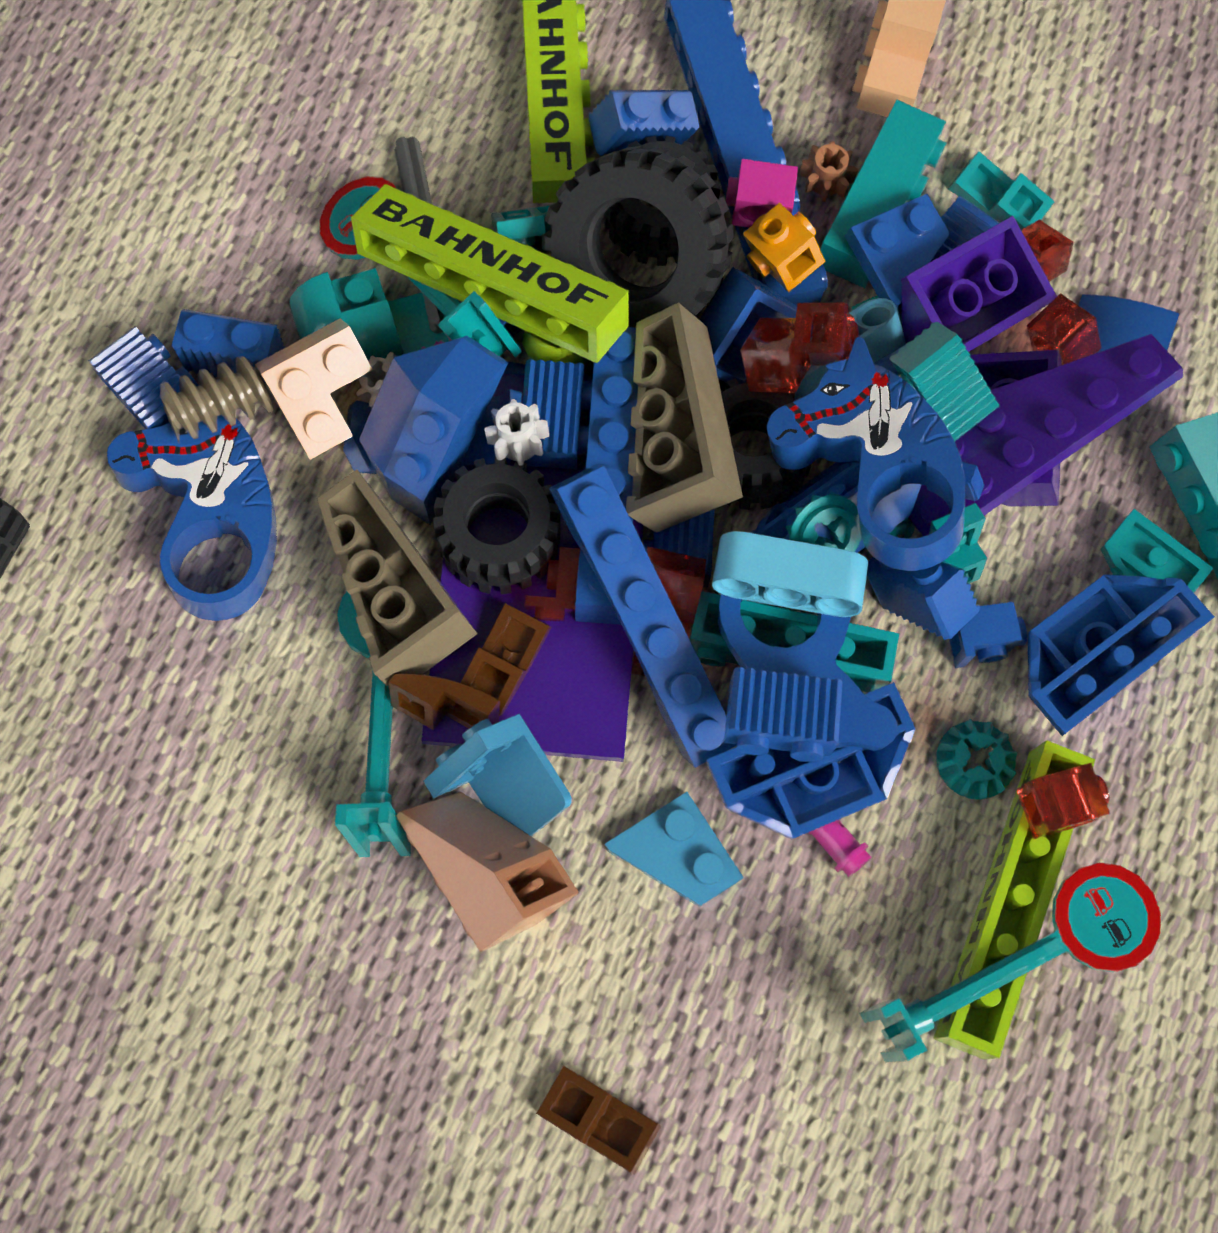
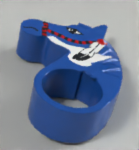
M859 336L854 341L849 359L826 365L827 372L813 392L778 408L772 413L767 423L772 455L779 466L791 470L807 467L817 458H824L831 462H860L857 510L860 534L865 547L874 558L891 568L905 571L927 569L947 559L955 551L962 539L965 520V475L961 455L950 431L937 412L909 383L890 370L874 364L865 340ZM906 484L927 486V490L940 496L951 510L949 518L938 530L927 536L913 539L899 538L884 532L874 523L871 516L877 504L884 497L900 490L902 485Z
M220 415L217 416V432L212 433L203 421L198 423L199 438L193 439L184 428L180 429V444L170 422L160 427L129 431L118 435L108 446L107 459L122 488L131 492H144L153 487L160 486L169 494L184 497L160 552L161 571L175 600L193 616L211 621L232 619L248 611L261 597L272 571L277 546V528L274 502L259 453L244 426L237 418L236 425L231 426ZM223 534L235 535L242 538L244 545L252 552L251 564L246 575L239 583L226 591L213 594L199 593L188 589L179 581L180 568L186 555L196 545L208 539L220 538Z

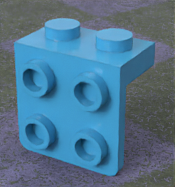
M520 714L494 725L491 724L489 719H486L469 728L462 735L465 743L463 745H456L437 757L435 761L439 767L423 780L433 798L469 783L487 809L531 837L566 810L572 803L569 791Z

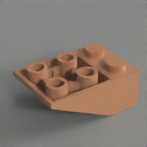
M462 792L400 811L396 815L406 832L409 842L417 849L433 875L436 886L444 893L461 920L464 931L474 941L480 952L535 926L579 893L549 847Z

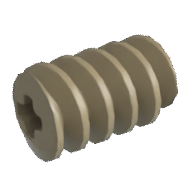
M243 356L236 359V373H233L226 363H219L216 380L206 369H201L198 372V386H195L186 375L180 376L178 393L166 381L160 385V397L179 444L180 429L182 428L193 439L199 438V422L203 421L212 433L217 432V416L222 415L231 426L236 425L237 409H241L250 420L254 419L255 403L257 402L268 413L273 412L267 388L256 365L253 367Z

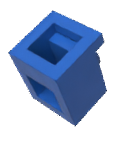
M1014 602L980 606L979 613L949 639L955 668L965 667L975 656L978 657L979 663H991L1006 659L1008 652L1014 647L1026 644V625L1021 616L1017 617Z

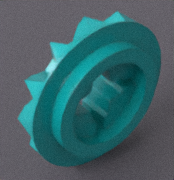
M831 491L829 495L822 497L812 495L811 502L804 508H795L797 517L792 525L786 526L789 540L852 552L856 551L862 537L857 506L851 500ZM822 523L827 525L834 539L830 541L827 537L824 539L819 536L815 531V524Z
M969 719L951 727L943 735L938 744L936 763L941 778L951 790L969 799L982 800L994 797L1007 788L1017 774L1015 767L1018 752L1013 750L1009 742V734L995 728L992 722H979ZM989 746L993 748L985 760L988 770L979 765L974 769L970 768L966 772L963 771L962 768L968 764L967 760L971 757L967 749L968 747H971L976 752Z

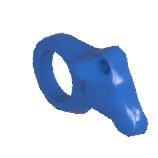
M720 595L718 611L719 632L742 668L763 669L766 672L775 671L776 673L785 672L788 675L795 673L799 676L827 677L831 680L839 679L842 681L839 740L836 748L854 746L877 751L886 747L898 735V727L893 713L887 707L871 701L836 664L835 659L845 641L851 617H838L817 613V630L804 643L788 648L773 647L757 640L746 629L740 614L743 599Z

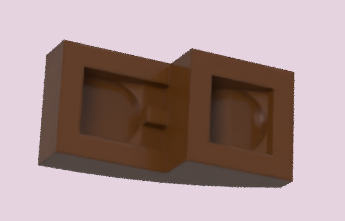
M505 603L483 647H479L461 684L485 692L500 700L499 716H502L527 675L552 627Z
M394 674L389 681L391 706L432 730L437 727L445 715L468 729L486 719H489L492 725L499 722L500 700L465 684L417 674Z
M563 1066L536 1113L634 1175L661 1128V1125L566 1066Z

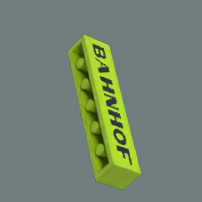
M522 0L533 204L557 203L559 199L556 192L562 184L575 176L574 172L595 160V158H586L585 148L593 146L589 119L583 117V108H590L591 105L590 80H581V70L588 69L587 41L579 42L578 32H585V5L576 4V0Z
M387 184L379 189L351 217L357 254L460 301H464L475 291L487 303L497 318L595 363L601 360L629 326L628 290Z
M1048 740L1029 752L951 986L1038 941L1096 759ZM1027 973L941 1018L933 1039L980 1059L1000 1058Z

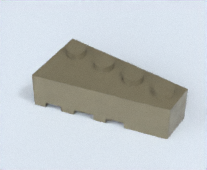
M678 302L636 323L633 382L638 385V399L636 406L632 407L631 426L636 429L635 453L629 454L628 474L633 476L632 496L627 497L626 511L629 517L656 533L743 497L708 329L706 325Z
M357 469L317 498L333 550L338 555L344 573L342 578L346 590L353 600L358 616L356 620L361 635L365 638L371 655L369 660L373 672L388 688L389 681L394 674L422 675L477 635L475 629L390 511Z

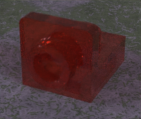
M560 547L559 560L549 559L547 589L556 590V598L525 595V609L534 610L535 619L564 621L565 613L575 614L580 549Z

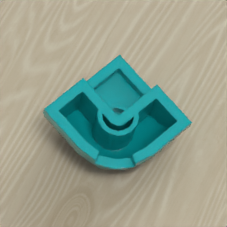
M376 268L331 280L329 273L325 272L304 282L297 287L290 297V310L300 340L341 318L350 326L368 361L371 356L386 359L390 352H393L396 356L403 354L389 303L385 297Z

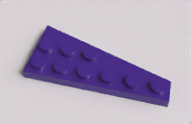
M1152 334L991 390L999 407L955 441L962 462L977 465L984 482V488L979 500L965 499V507L976 503L985 516L1183 378L1182 366ZM921 485L912 514L908 519L921 536L924 537L929 535L931 522L951 514V510L940 496L927 490V486Z

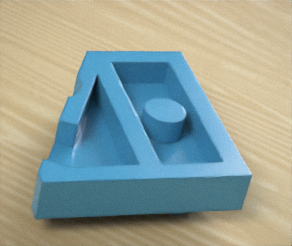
M688 792L677 797L604 845L610 854L641 870L645 875L674 890L698 907L709 902L744 878Z

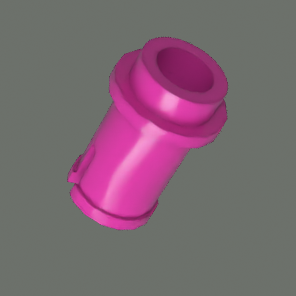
M840 820L809 832L837 863V866L834 868L837 873L843 870L850 877L872 858L866 851L869 847L866 842L860 844Z

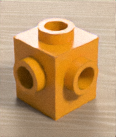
M780 202L768 213L757 218L753 225L743 233L751 249V252L746 257L754 269L763 278L771 274L788 292L826 262L814 237L816 231L809 220L801 212H797L793 216Z

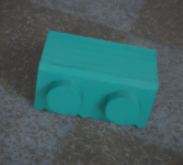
M939 322L931 323L930 328L924 329L921 335L915 336L914 341L907 342L906 347L900 348L898 354L891 355L890 361L897 370L898 376L909 383L937 412L950 431L954 442L999 407L979 369L974 364V360L970 357V353L966 350V346L962 343V339Z

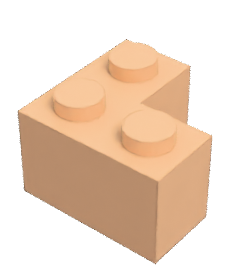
M879 0L863 54L864 56L871 57L869 66L860 64L852 90L861 93L857 109L888 117L896 100L910 106L914 105L946 0Z
M341 318L255 364L310 459L353 436L330 393L373 369L350 326Z

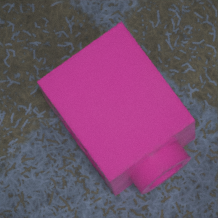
M742 159L738 178L729 177L726 204L727 206L734 207L732 225L750 228L757 218L768 213L779 202L792 214L798 167Z

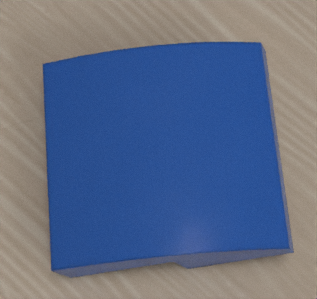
M1082 294L1060 355L1062 365L1152 334L1168 351L1180 313L1130 299Z

